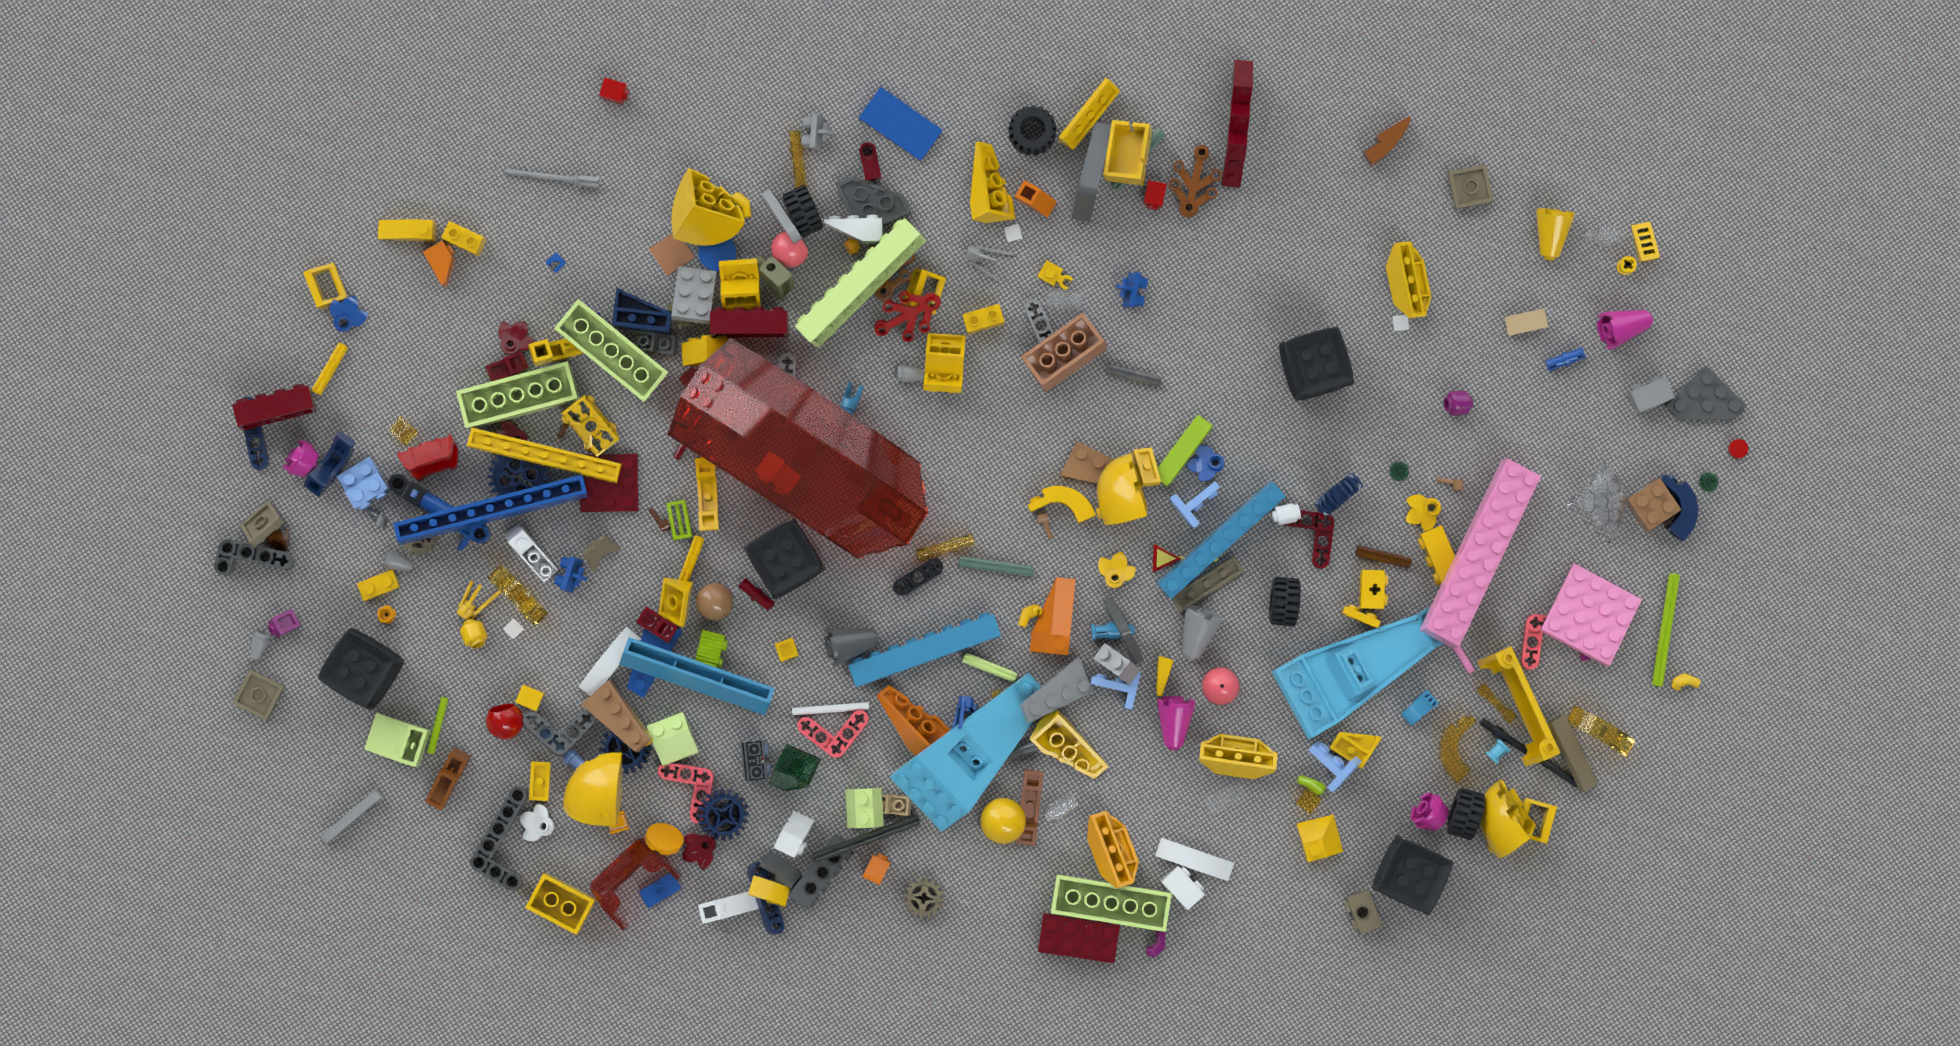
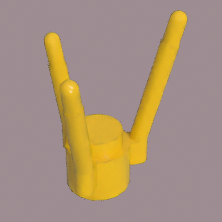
M471 580L456 613L466 620H469L471 617L476 618L480 611L502 593V589H499L480 607L474 610L476 606L472 602L482 585H478L469 601H467L473 585Z

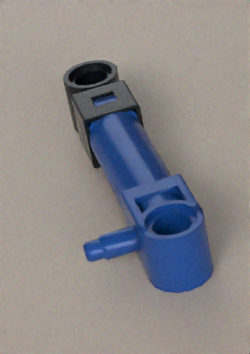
M395 474L389 478L388 486L392 492L402 494V498L428 513L454 508V506L432 494L416 482L409 481L406 476ZM398 479H402L404 483L401 489H396L395 482ZM481 524L458 530L464 536L457 549L463 551L470 539L480 544L487 543L491 538L490 528ZM479 529H484L485 536L482 539H478L476 536V532Z

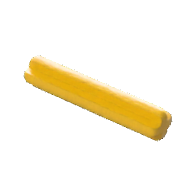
M342 343L337 344L312 388L314 393L318 395L323 393L348 350L346 345Z
M694 536L678 580H690L704 542L703 537Z

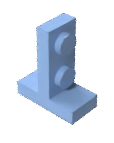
M1216 481L1213 482L1186 505L1176 493L1169 500L1193 529L1200 523L1191 513V510L1196 512L1204 506L1202 501L1207 497L1209 500L1215 497L1220 486Z
M1141 672L1137 674L1130 685H1127L1126 682L1119 678H1115V681L1107 680L1108 676L1096 674V677L1092 676L1090 684L1127 692L1124 708L1132 709Z
M1319 741L1308 750L1336 776L1327 787L1332 793L1344 783L1362 762L1356 756L1345 766L1340 757L1334 756L1330 752L1329 747Z

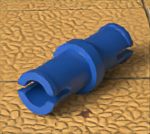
M1580 347L1568 353L1562 352L1561 355L1545 360L1549 372L1563 366L1568 367L1573 362L1586 359V356L1584 355L1583 348Z

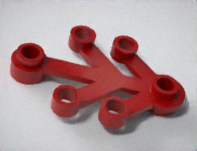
M901 291L899 300L903 304L895 303L888 299L883 302V310L886 313L892 311L902 313L889 321L880 319L874 323L875 334L885 336L889 333V329L908 320L906 328L902 332V338L905 342H911L914 338L913 329L917 315L924 311L923 320L919 322V331L922 333L929 332L932 312L941 305L940 297L932 292L920 296L911 294L908 291ZM907 295L908 298L903 299L902 296ZM910 301L915 302V303H919L918 305H916V306H914V307H913V306L904 305V304L909 303ZM929 301L935 302L934 304H928ZM887 304L892 305V307L886 308L885 306ZM922 325H927L928 327H927V328H922L921 326H922ZM905 334H911V336L905 337Z

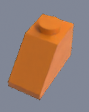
M441 241L423 251L441 285L446 287L448 286L455 261L453 254L455 251L450 243L446 245L444 241Z
M878 853V855L873 854L862 877L880 885L891 863L887 861L889 857Z

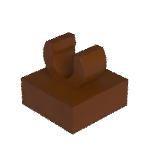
M280 528L273 531L268 536V545L287 551L290 530L286 529L285 533L280 532Z

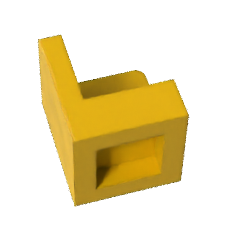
M522 685L515 703L537 711L546 693L527 685Z

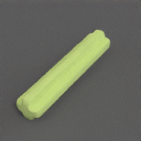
M965 653L963 657V663L1010 682H1015L1016 672L969 653Z

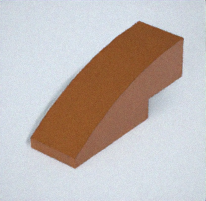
M1410 116L1375 137L1378 144L1364 151L1362 155L1370 167L1382 160L1399 142L1410 124Z
M455 747L450 752L443 768L439 771L425 802L442 811L472 756Z

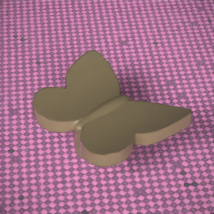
M601 536L588 544L587 549L582 553V557L587 560L589 568L594 572L605 554L618 551L621 547L615 542L609 541L606 536Z

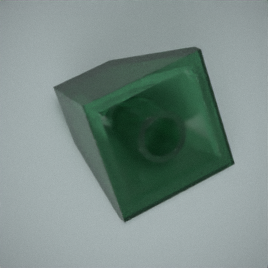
M786 744L773 770L769 785L786 792L809 787L821 762V758Z

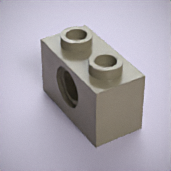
M1368 889L1345 897L1346 902H1344L1347 913L1351 912L1354 920H1351L1354 931L1363 934L1383 926ZM1360 907H1365L1367 910L1364 917H1358L1357 910Z

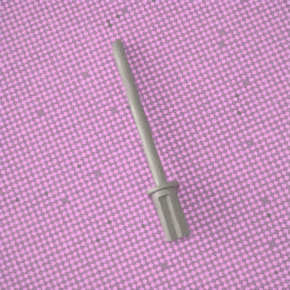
M513 169L504 170L505 174L573 182L575 188L578 186L600 187V177L579 175L577 172L575 177Z

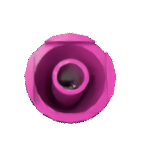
M1646 310L1602 312L1598 314L1600 320L1597 321V330L1601 341H1606L1608 344L1605 347L1612 350L1649 329L1653 323V317Z
M1162 696V700L1159 697L1157 698L1163 743L1167 746V749L1179 750V747L1183 746L1195 708L1194 699L1189 698V701H1184V697Z

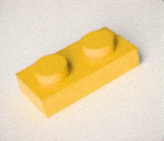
M1152 447L1134 449L1132 455L1141 487L1160 485L1161 478Z
M393 569L357 583L363 601L400 588Z
M1351 604L1348 607L1343 606L1341 614L1375 629L1379 627L1381 621L1377 620V615L1370 612L1363 614L1359 612L1360 608Z
M531 761L529 800L549 801L551 762Z

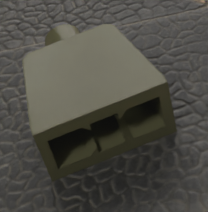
M763 255L757 257L759 277L780 300L783 299L795 288L793 274L773 256L768 260Z

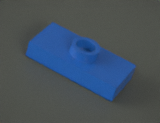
M670 872L639 891V894L647 907L650 908L682 887L673 872Z

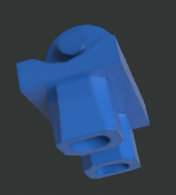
M1129 273L1128 279L1123 278L1122 284H1116L1115 288L1120 290L1119 297L1124 298L1123 307L1129 308L1144 305V296L1137 295L1138 288L1146 289L1148 279L1141 276V273Z
M572 556L570 558L562 557L560 567L565 568L566 571L564 576L557 574L554 584L559 586L561 590L573 593L575 586L579 587L581 580L587 581V577L583 576L585 569L581 568L584 560Z

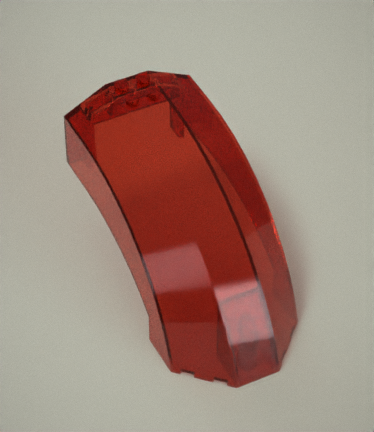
M732 338L701 364L680 396L667 434L668 436L857 559L872 553L877 554L888 551L890 548L908 545L928 514V507L924 496L926 495L924 482L920 471L921 463L817 391Z

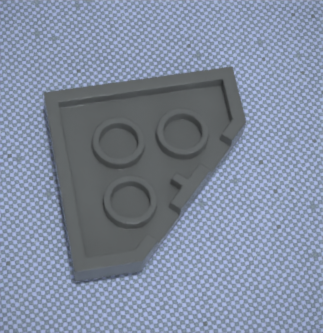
M853 176L835 184L849 216L857 215L859 218H867V215H878V218H882V226L911 214L904 196L900 193H895Z
M1705 366L1665 407L1678 420H1734L1747 405L1718 376Z

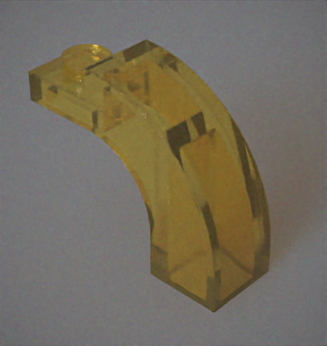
M500 564L487 577L534 626L549 614L535 596L503 565Z
M1577 706L1573 707L1567 718L1570 726L1595 738L1609 749L1624 757L1628 755L1635 743L1633 738L1617 727Z
M1472 715L1462 716L1457 721V727L1453 723H1449L1439 740L1438 755L1441 766L1454 783H1458L1471 770L1461 760L1457 746L1460 737L1477 721Z

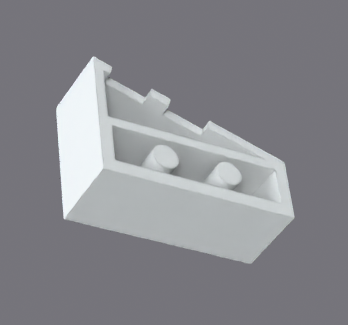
M793 811L788 822L783 827L774 848L794 858L802 855L807 846V843L804 841L815 820Z

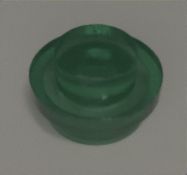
M1396 462L1390 467V476L1394 480L1402 481L1408 477L1409 468L1405 463Z
M1704 473L1699 478V486L1706 492L1713 491L1718 486V478L1713 473Z

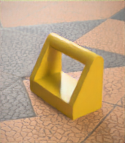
M335 263L303 272L318 309L321 310L329 307L334 299L341 302L348 297ZM329 270L339 296L325 300L315 275Z
M914 268L907 291L921 296L926 278L929 277L938 280L934 293L941 298L946 278L924 269ZM910 301L909 303L904 304V305H908V306H913V307H914V306L918 305L919 303H915V302Z
M1525 798L1522 808L1527 814H1529L1531 804L1545 807L1538 837L1531 836L1530 839L1547 844L1557 806Z

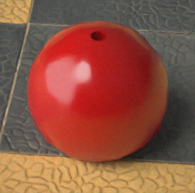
M513 703L495 706L488 710L486 727L495 738L501 740L512 739L522 730L523 714L520 708Z

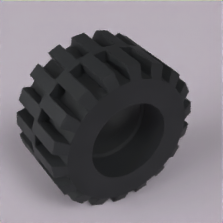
M1031 105V107L1025 106L1022 110L1016 111V114L1012 116L1009 123V139L1013 147L1017 148L1021 154L1026 153L1027 156H1030V154L1038 156L1039 153L1043 154L1047 149H1050L1055 141L1056 123L1054 117L1050 115L1048 110H1043V107L1039 106L1038 108L1035 105ZM1028 121L1039 122L1044 128L1043 136L1035 141L1027 140L1021 133L1023 124Z
M802 185L782 195L793 224L802 238L823 229V222L806 186Z
M1275 577L1273 579L1269 603V621L1271 625L1293 627L1296 625L1301 597V583L1299 579Z
M1462 787L1458 790L1448 817V834L1470 841L1475 837L1485 808L1484 794Z

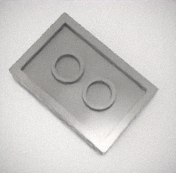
M678 266L671 320L710 324L716 271Z

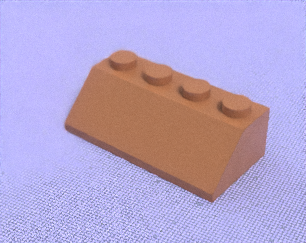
M1081 313L1023 354L1021 359L1046 393L1108 348L1104 339L1085 314Z

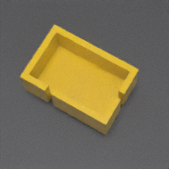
M1112 120L1103 172L1107 182L1144 186L1145 165L1148 162L1152 137L1150 124L1133 122L1131 127L1127 121Z

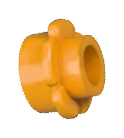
M848 237V240L844 242L846 250L850 255L858 254V249H860L858 241Z
M384 605L377 611L378 620L381 623L390 624L396 617V611L391 606Z

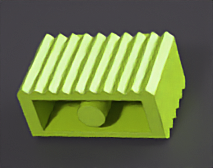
M703 630L695 660L722 669L724 659L721 658L722 651L727 650L729 641L726 640V635Z

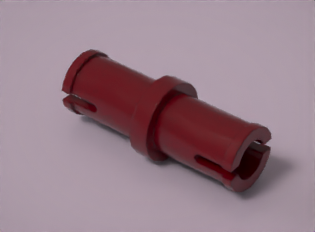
M747 578L738 587L749 595L753 602L756 601L765 608L767 612L775 604V601L765 595L761 588L758 589L749 582Z

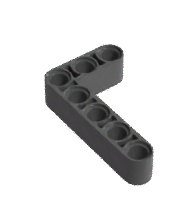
M1098 119L1094 124L1071 218L1088 222L1091 220L1106 159L1111 122Z
M522 786L514 787L510 790L470 859V866L474 871L510 891L517 890L522 886V876L493 858L528 799V791ZM516 790L523 792V798L520 801L514 797ZM508 806L514 811L512 817H507L504 813L505 808ZM498 823L504 827L502 834H498L495 831V825ZM487 840H491L494 843L492 851L487 850L485 847ZM477 857L484 859V866L482 868L475 864ZM494 867L500 868L501 875L499 877L493 876L492 869ZM511 876L516 877L518 880L516 887H512L509 884Z

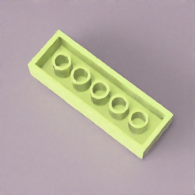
M579 299L554 328L643 402L668 374L664 368Z
M568 361L456 391L465 428L471 430V427L479 428L576 402L580 399L571 364Z
M1056 874L1050 912L1052 914L1166 932L1172 893L1129 885L1116 889L1109 882Z

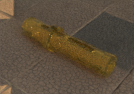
M789 131L791 147L789 153L792 156L795 188L802 185L807 187L801 131Z
M972 533L957 538L951 537V540L916 549L919 561L947 552H958V549L975 544Z

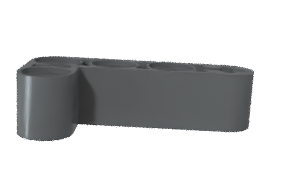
M225 539L219 543L214 570L220 575H231L235 570L237 559L290 570L295 565V558L290 553L261 546L253 547L248 543ZM228 543L233 545V550L230 553L225 551V546ZM250 547L252 554L246 558L244 550ZM268 551L270 559L264 562L262 555ZM277 557L282 559L286 558L287 560H289L288 564L276 561ZM226 561L228 563V570L223 572L221 564Z

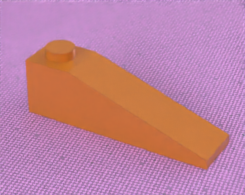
M1056 577L1042 608V614L1038 617L1031 632L1029 652L1068 656L1076 579Z
M890 685L876 695L905 745L915 756L950 731L949 727L939 717L929 715L923 711L924 708L920 705L918 707L909 702L907 696Z

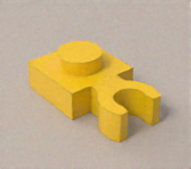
M1046 260L1037 275L1039 279L1053 287L1056 282L1059 283L1060 288L1063 290L1068 289L1067 286L1063 285L1064 280L1073 281L1071 276L1061 275L1063 269Z

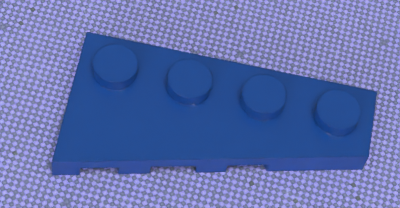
M644 628L641 641L671 652L683 631L677 628L671 640L667 643ZM632 669L627 689L644 698L656 677Z

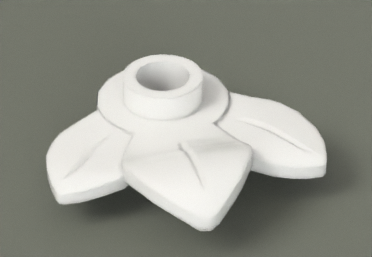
M536 804L533 812H524L519 816L520 823L526 828L522 838L527 841H537L541 836H548L554 831V822L549 818L547 808L541 804ZM543 823H546L547 826L545 830L542 828Z

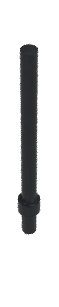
M1484 718L1480 721L1479 725L1490 731L1492 736L1497 739L1501 738L1525 755L1527 754L1528 749H1526V746L1505 733L1503 728L1493 725ZM1548 760L1539 762L1546 769L1574 787H1577L1573 776Z

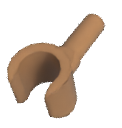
M1437 478V482L1453 484V490H1463V481L1460 479Z
M1038 513V524L1044 523L1048 539L1053 538L1049 527L1048 515L1046 513Z

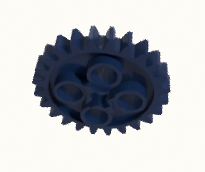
M496 455L498 461H491L495 467L488 468V470L493 472L492 475L487 476V478L493 480L488 486L495 487L491 493L497 492V496L516 492L519 485H524L527 489L532 488L522 480L517 482L516 476L504 470L505 467L515 474L521 472V477L533 483V487L548 484L545 480L550 479V476L545 475L549 469H544L543 465L519 460L520 468L513 469L511 467V460L514 458L502 457L501 455ZM529 469L536 470L537 477L535 479H530L527 476ZM503 475H507L511 479L508 486L501 483Z

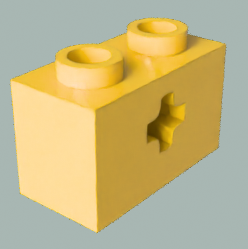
M451 221L448 222L441 236V239L477 257L480 256L487 241L483 236Z
M999 304L962 314L968 335L1004 325Z
M1360 570V609H1384V605L1388 604V594H1385V586H1388V575H1385V570ZM1373 584H1375V588H1378L1379 590L1378 592H1375V595H1373L1372 591H1369V588L1373 587Z

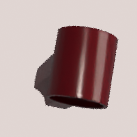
M865 142L859 148L865 181L881 179L876 147L871 142ZM865 147L873 149L871 156H865L862 153Z

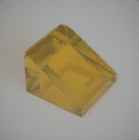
M402 416L388 429L404 445L418 432Z
M1305 788L1295 804L1308 814H1311L1322 799L1308 788Z

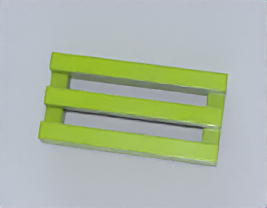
M686 500L666 503L673 541L693 537ZM679 504H682L688 534H684ZM674 505L676 509V515L680 531L679 536H677L676 534V528L671 507Z

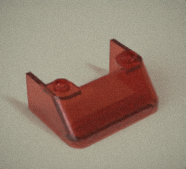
M639 838L633 842L590 884V891L599 905L623 931L629 926L615 912L620 907V899L614 891L640 866H643L648 872L652 873L659 871L664 866L676 880L682 877L664 855L659 854L660 851H653L647 846L645 838Z

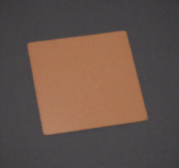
M673 233L649 248L667 276L676 271L678 266L682 267L695 258L684 241L673 238Z

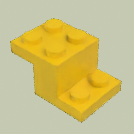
M757 258L719 261L722 307H725L726 311H734V307H745V310L761 307V286Z
M928 333L923 390L962 393L966 335Z

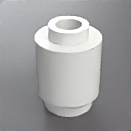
M1293 503L1276 506L1274 511H1271L1273 522H1277L1278 526L1297 522L1298 519H1301L1298 504L1293 505Z

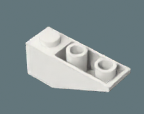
M851 215L847 216L848 219H840V216H829L828 219H824L826 226L863 244L880 243L879 239L883 236L882 218H878V215H867V218Z
M520 523L504 535L508 543L543 582L559 571Z
M748 891L701 903L698 907L702 924L759 909L755 897L748 896Z

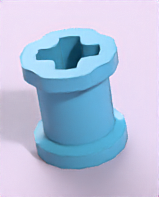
M1499 739L1490 751L1485 752L1496 764L1499 763V760L1506 753L1511 751Z

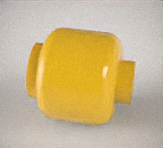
M474 619L466 620L459 630L464 645L472 649L483 646L488 638L483 623Z

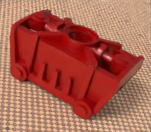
M451 435L442 439L436 438L433 441H426L416 447L408 448L407 451L397 453L404 467L418 482L434 473L449 468L451 470L456 469L459 463V448Z

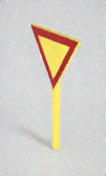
M1154 544L1153 572L1178 560H1182L1184 557H1178Z

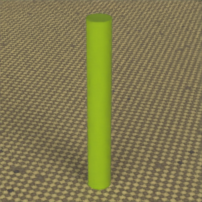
M441 697L427 753H435L449 698Z

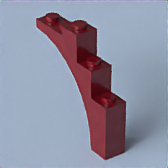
M1234 59L1228 134L1221 186L1241 187L1247 151L1250 103L1253 89V61Z

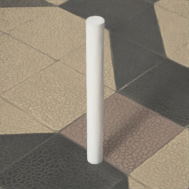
M869 702L792 708V715L869 710Z

